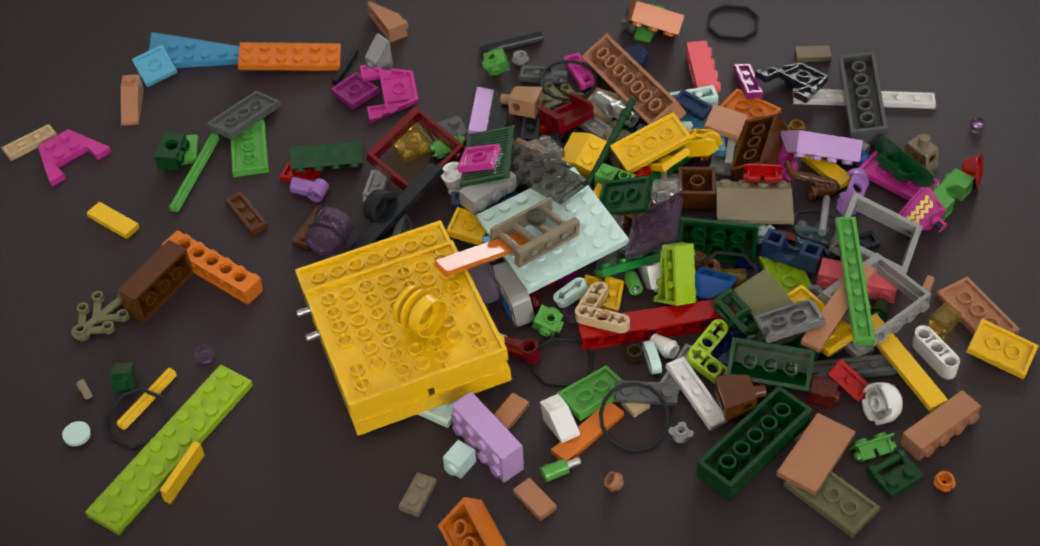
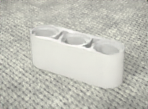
M925 325L918 326L914 332L912 347L942 378L953 379L957 374L960 358L930 327Z

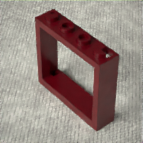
M416 106L366 152L367 162L403 191L408 187L409 183L379 158L417 122L452 150L438 165L439 167L443 168L450 162L459 161L463 155L464 144Z

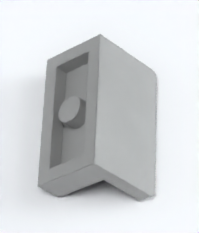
M728 138V145L725 147V157L712 155L710 167H715L716 174L731 176L730 167L734 158L736 140Z

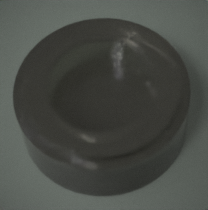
M531 209L527 213V222L536 227L544 225L546 222V212L542 209Z

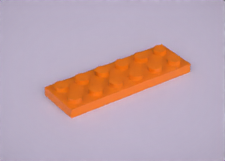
M240 42L238 70L338 71L341 62V44Z

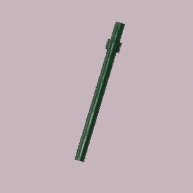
M630 98L625 108L621 110L620 118L586 181L590 188L595 181V173L602 163L605 162L611 151L610 145L615 143L626 120H629L632 114L631 110L636 103L634 98Z

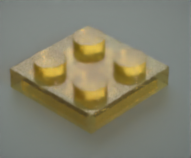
M416 124L392 147L402 160L407 163L431 152L429 145L434 141L419 124Z

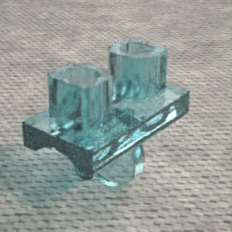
M798 221L797 225L794 226L801 235L825 243L828 241L829 228H827L825 236L818 234L820 222L816 223L815 227H809L806 221ZM797 236V243L804 244L805 240Z

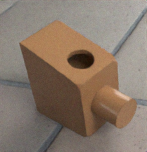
M516 86L511 94H501L500 103L509 105L510 114L535 118L538 113L537 108L541 107L543 103V87Z

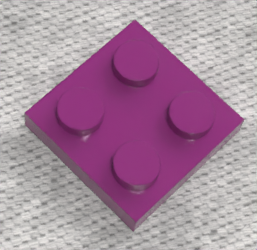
M358 72L330 88L331 94L353 110L379 93V88L370 81L362 82V76Z

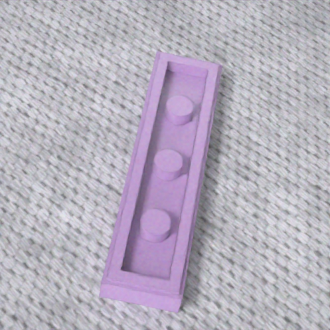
M477 87L468 134L487 130L494 94L493 89Z

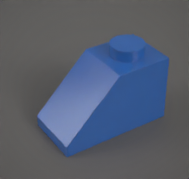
M700 266L695 273L696 297L703 300L711 299L732 287L738 277Z

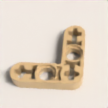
M601 281L592 283L575 309V320L580 324L616 333L627 332L630 329V319L627 315L600 308L608 296L607 284ZM595 301L596 303L589 304L587 302ZM598 318H607L606 320H598Z

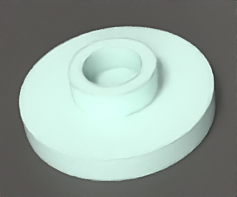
M77 421L69 424L64 429L62 436L66 444L80 446L89 440L91 430L87 423Z

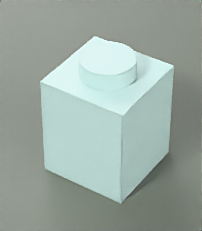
M460 440L443 456L445 471L460 479L476 462L475 449Z

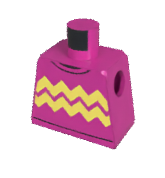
M921 187L898 213L922 225V230H931L934 227L938 232H941L947 226V223L941 219L946 213V209L929 187Z

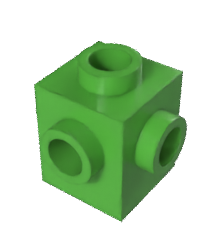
M503 48L490 50L483 54L484 61H482L484 70L489 72L490 76L499 75L510 70L507 55Z
M541 305L532 328L538 330L543 336L553 337L555 332L560 333L564 322L561 321L563 314L554 307L548 308Z

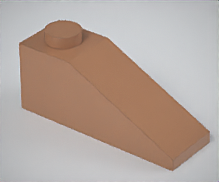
M367 2L369 16L390 43L408 36V23L406 19L403 20L400 14L373 2Z
M140 74L122 76V126L139 125L144 93Z

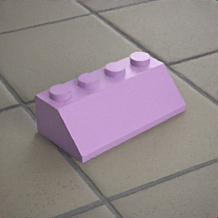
M802 130L781 131L780 133L786 151L794 153V157L805 158V155H808L812 160L826 158L825 162L837 163V160H840L841 164L844 165L860 162L863 140Z

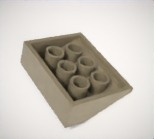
M728 179L716 181L715 209L718 221L747 224H794L791 183L784 180L777 182V184L774 182H764V180L749 183L743 180L731 182Z

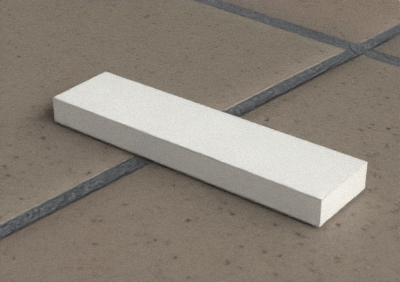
M684 356L666 364V369L709 431L727 423L728 420H724L721 408Z

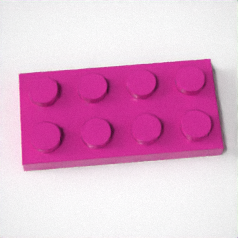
M875 151L859 167L866 171L870 181L907 201H910L921 188L912 180L898 181L893 177L892 173L883 169L880 166L881 164L875 160L878 154H880L878 151ZM934 178L929 188L933 191L938 183L941 184V181Z

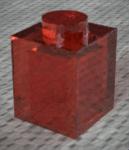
M814 376L807 404L832 410L834 402L838 403L841 393V391L837 390L839 382Z

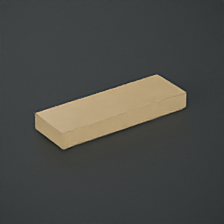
M48 124L1 148L9 160L13 161L37 149L39 145L57 136V133Z

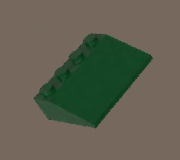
M681 217L679 242L694 244V260H703L712 252L720 250L744 253L754 263L759 225ZM716 254L708 260L712 262L749 265L743 257Z

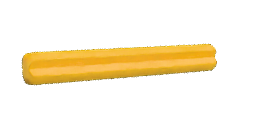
M167 368L148 390L160 394L177 376L175 370ZM144 393L116 422L118 427L126 430L156 397Z

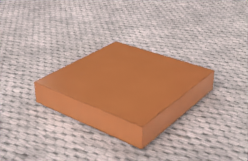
M714 104L704 129L713 130L721 136L738 141L748 115Z

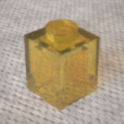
M945 302L931 315L928 327L944 339L959 325L962 313Z

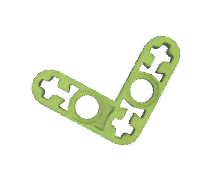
M721 319L714 320L686 355V360L690 366L714 384L715 376H719L721 372L723 373L722 376H726L727 367L710 355L728 331L727 323ZM720 327L721 330L714 336L713 332L716 328ZM702 340H710L712 342V346H704ZM698 354L699 357L694 359L693 355ZM714 365L717 368V373L709 372L707 366Z

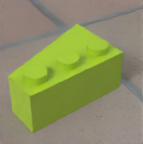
M679 242L662 245L659 268L662 270L660 279H657L656 285L659 286L658 294L654 296L653 301L676 306L696 303L694 244Z

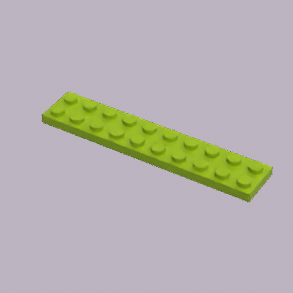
M220 365L85 511L86 516L120 535L161 489L194 441L202 443L253 386L252 380Z

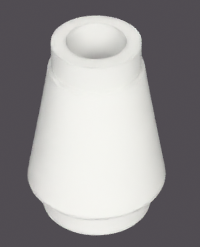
M654 334L650 340L654 341L656 349L664 358L673 359L677 356L680 347L676 341L658 334Z

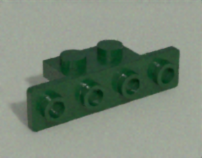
M882 134L874 147L880 153L875 159L881 164L880 166L892 173L893 177L898 181L912 180L919 187H930L935 174L890 137Z

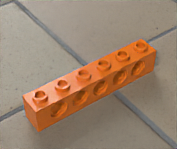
M177 230L162 243L163 246L170 240L186 248L193 272L247 305L263 291L262 280L257 274H252L242 265H237L228 257L221 256L216 250L207 248L202 242L195 241L188 234H183Z

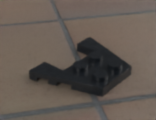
M804 63L783 65V69L771 67L765 72H762L761 69L755 70L754 76L765 83L780 78L786 84L797 87L798 90L794 91L793 97L804 103H807L828 80V75Z

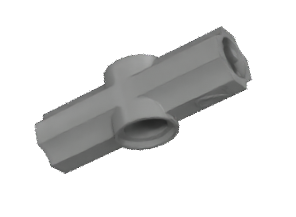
M598 91L592 100L597 107L604 111L609 119L616 118L619 120L621 110L627 105L624 100H615L603 91ZM631 110L632 114L629 120L625 122V125L630 128L634 127L639 121V115Z

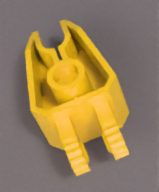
M694 128L688 131L692 136V141L681 147L688 148L690 152L688 158L707 156L716 152L719 149L718 146H721L723 142L720 135L713 130Z

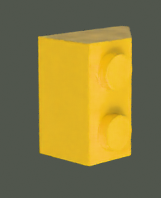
M572 132L559 158L572 165L571 168L575 167L581 176L588 179L607 141L591 133Z

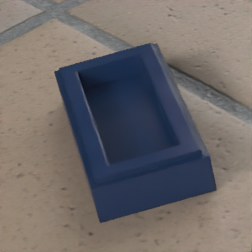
M684 89L675 98L685 112L702 122L713 107Z

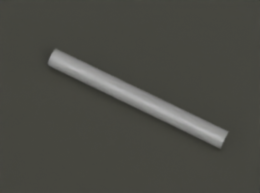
M828 195L823 197L818 232L820 236H825L827 231L830 196Z

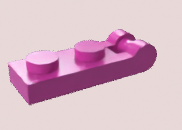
M579 52L563 57V60H576L586 64ZM565 64L581 92L593 87L595 83L594 76L590 70L582 65Z

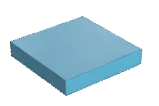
M163 45L132 59L147 87L178 73Z

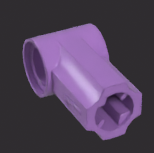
M293 177L290 185V192L305 195L311 201L317 203L321 202L329 189V184L320 178L310 181Z

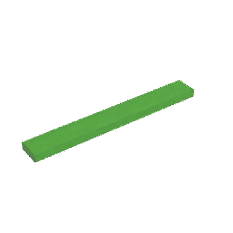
M836 217L835 226L853 345H874L875 335L856 218Z

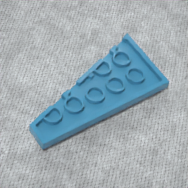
M151 33L149 50L163 45L175 68L238 64L240 46Z

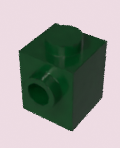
M134 362L113 364L110 372L113 392L124 393L135 388L137 376Z

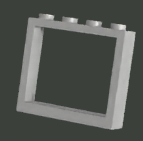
M854 192L846 203L841 217H851L854 209L910 237L901 265L888 260L906 274L923 226ZM835 231L828 251L840 256L839 247L836 246L838 245L837 232ZM860 246L863 262L876 254Z
M876 253L863 263L875 268V273L883 277L914 303L877 330H874L875 344L870 345L872 348L878 343H883L893 332L897 333L905 323L912 322L920 312L924 313L930 306L929 301L931 293L879 253ZM843 277L822 291L820 300L825 305L843 282ZM847 312L843 320L850 325L849 312Z

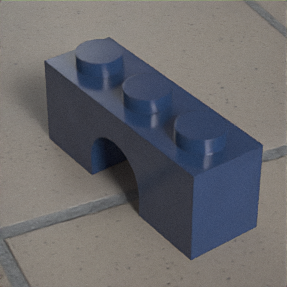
M769 228L762 240L760 256L816 274L822 261L824 245L805 240L803 246L797 248L788 243L786 233Z

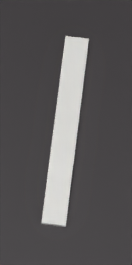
M793 88V96H794V91H795V90H798V88ZM820 89L807 103L793 97V104L845 106L842 90ZM881 91L884 107L935 109L936 107L934 93Z

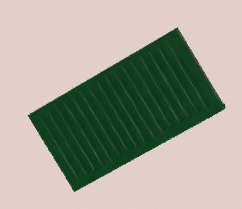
M514 125L468 134L466 148L500 144L501 151L494 169L462 172L461 187L510 178L515 135Z

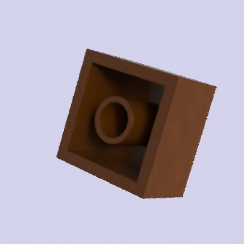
M678 167V209H715V167Z

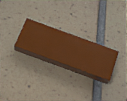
M242 192L225 200L226 205L252 236L268 229L267 222Z

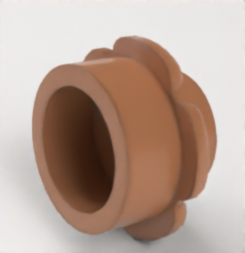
M613 471L608 473L604 480V486L609 488L610 492L620 490L624 483L622 474Z

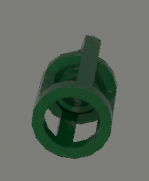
M733 288L726 289L712 302L711 307L731 329L738 327L745 335H754L759 332L757 325L750 317L752 309L747 306ZM727 304H729L737 313L735 314Z

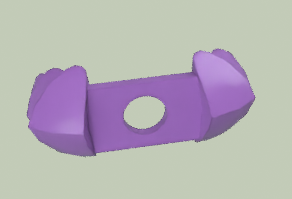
M853 168L847 172L851 179L846 192L839 194L840 197L837 200L838 204L836 206L841 214L854 192L864 197L866 189L869 187L868 174L863 168ZM853 184L859 186L861 190L860 193L854 190ZM853 209L851 216L855 215L858 211Z

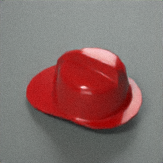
M981 153L977 156L966 158L959 169L975 178L974 183H976L977 190H979L984 167Z

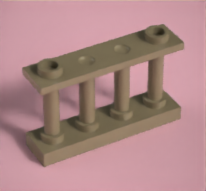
M551 197L490 228V241L500 238L515 251L514 264L519 268L579 235L580 220L573 217L568 221H564L552 211L553 198ZM547 216L558 226L549 229L539 219ZM533 224L543 234L539 237H534L524 227ZM518 232L528 243L520 246L509 235Z

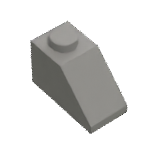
M380 34L375 36L365 55L367 68L381 67L383 70H389L393 67L390 41Z

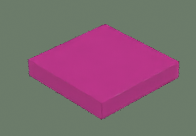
M500 144L465 148L457 167L458 172L494 169L501 151Z

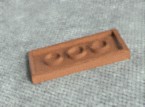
M968 277L936 292V297L973 335L981 319L1014 334L1019 333L1020 328Z
M817 413L777 471V476L815 496L854 438L855 431Z

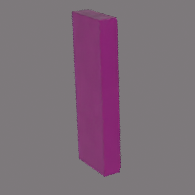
M734 64L733 71L745 98H763L764 93L757 78L754 77L755 73L751 65Z

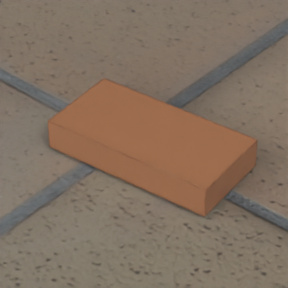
M512 393L495 412L494 416L509 431L529 407V401Z
M530 478L513 489V494L539 521H542L557 510V505Z

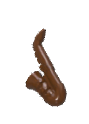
M788 160L785 161L786 171L789 176L797 180L814 183V186L809 185L807 187V194L811 201L825 195L831 197L840 190V184L837 180L793 170L792 164Z

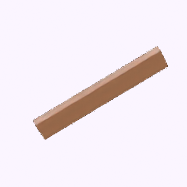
M863 263L867 285L875 273V268ZM844 280L821 311L826 325L808 330L801 340V345L820 353L847 314L848 306Z

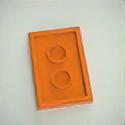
M738 88L720 105L747 114V120L773 114L780 115L782 108L760 98L746 99L743 91Z

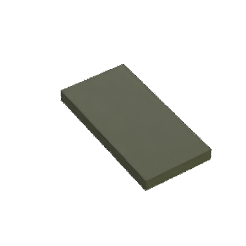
M764 269L734 289L738 296L752 309L751 316L753 319L757 315L794 304L767 269ZM804 332L773 341L772 343L786 345Z
M832 471L815 496L787 481L784 482L785 488L851 538L880 511V506Z

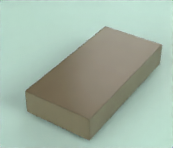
M829 45L795 47L797 62L831 61L832 56Z

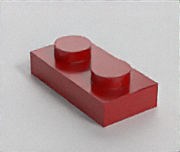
M839 359L826 375L851 398L859 402L866 393H863L869 383L847 363Z

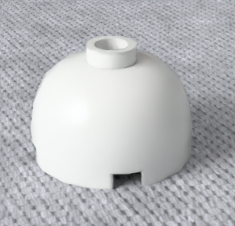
M885 382L872 383L866 386L863 393H866L865 399H862V406L866 417L870 421H875L876 425L894 421L901 414L903 407L902 397L898 389Z

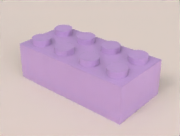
M472 392L451 404V417L454 424L452 428L455 434L459 437L461 436L465 440L466 445L475 449L479 460L490 467L491 473L496 478L499 477L503 482H506L524 470L523 446Z

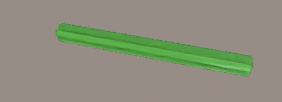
M211 133L172 200L169 206L170 211L177 213L181 209L219 141L218 134Z

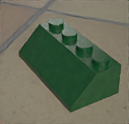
M361 141L289 147L291 170L295 169V173L306 172V168H313V171L324 170L325 166H331V169H341L342 165L349 164V168L360 167V163H363Z
M733 337L726 376L748 375L754 383L809 392L815 351Z

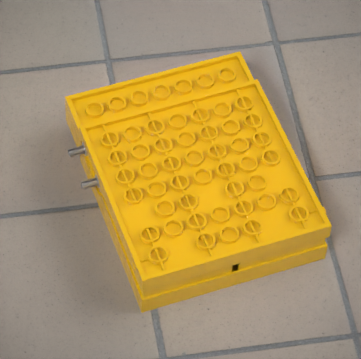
M441 220L295 269L303 297L307 304V307L296 311L297 316L311 314L316 331L306 334V340L320 339L357 436L456 401L470 392L475 394L512 380L510 367L506 361L509 358L504 344L503 335L500 336L468 270L446 277L434 266L435 260L458 253L453 240H450ZM413 284L420 285L431 294L438 296L448 306L444 324L439 331L429 338H421L409 328L396 322L393 318V307L397 298L403 290Z

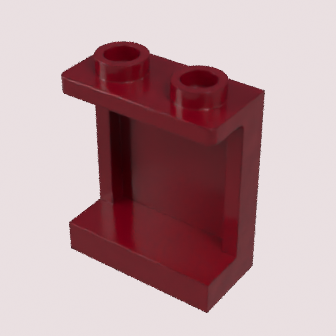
M570 92L568 93L569 102L553 111L545 106L537 108L540 124L562 135L594 118L592 102Z

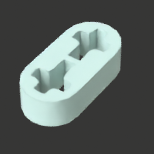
M575 278L554 294L553 299L558 307L566 308L584 296L589 286L584 278Z
M654 341L642 342V349L644 350V357L650 374L662 373V365Z

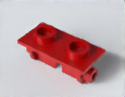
M744 164L743 181L749 183L764 180V182H774L777 184V182H781L782 165Z

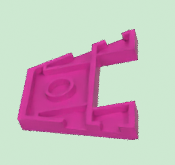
M360 65L362 82L380 79L385 104L367 107L370 123H374L419 103L413 71L400 69L383 70L381 67L367 68L366 65Z
M69 129L38 146L48 180L52 187L66 179L59 167L87 151L97 160L111 153L109 146Z

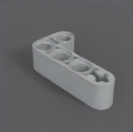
M505 261L488 267L494 285L509 306L515 327L534 322L535 316L530 296L509 263Z

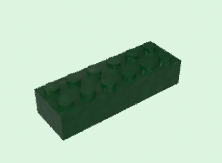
M778 386L697 461L696 476L730 501L810 423L812 408L781 386Z

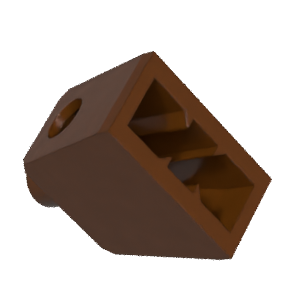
M748 375L715 376L714 389L724 420L750 413L757 406V398L767 396L765 385L753 386Z

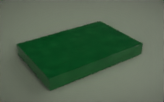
M649 175L603 181L599 200L611 216L648 212L654 178Z

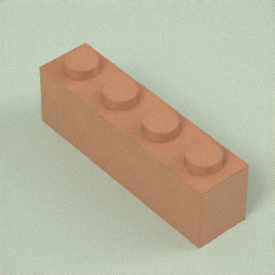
M962 390L903 432L900 445L918 461L924 457H929L937 447L946 445L952 436L961 434L967 425H973L980 417L978 414L981 405Z

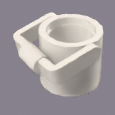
M458 162L446 164L443 167L444 173L441 175L449 189L448 193L452 195V191H459L464 188L460 186L462 173L458 172Z

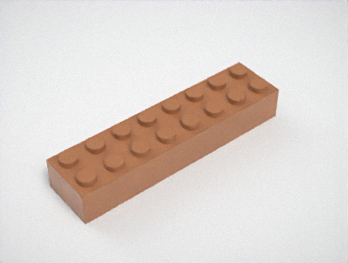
M607 33L582 55L586 63L593 68L596 74L626 104L630 98L636 100L632 110L647 125L672 112L675 113L679 120L686 114L679 102Z

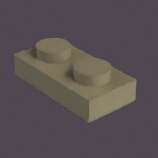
M417 472L399 504V510L419 517L437 484V479Z

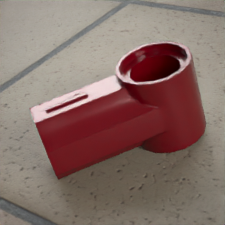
M511 336L504 337V344L509 355L524 359L528 365H535L540 362L541 353L536 340H521Z

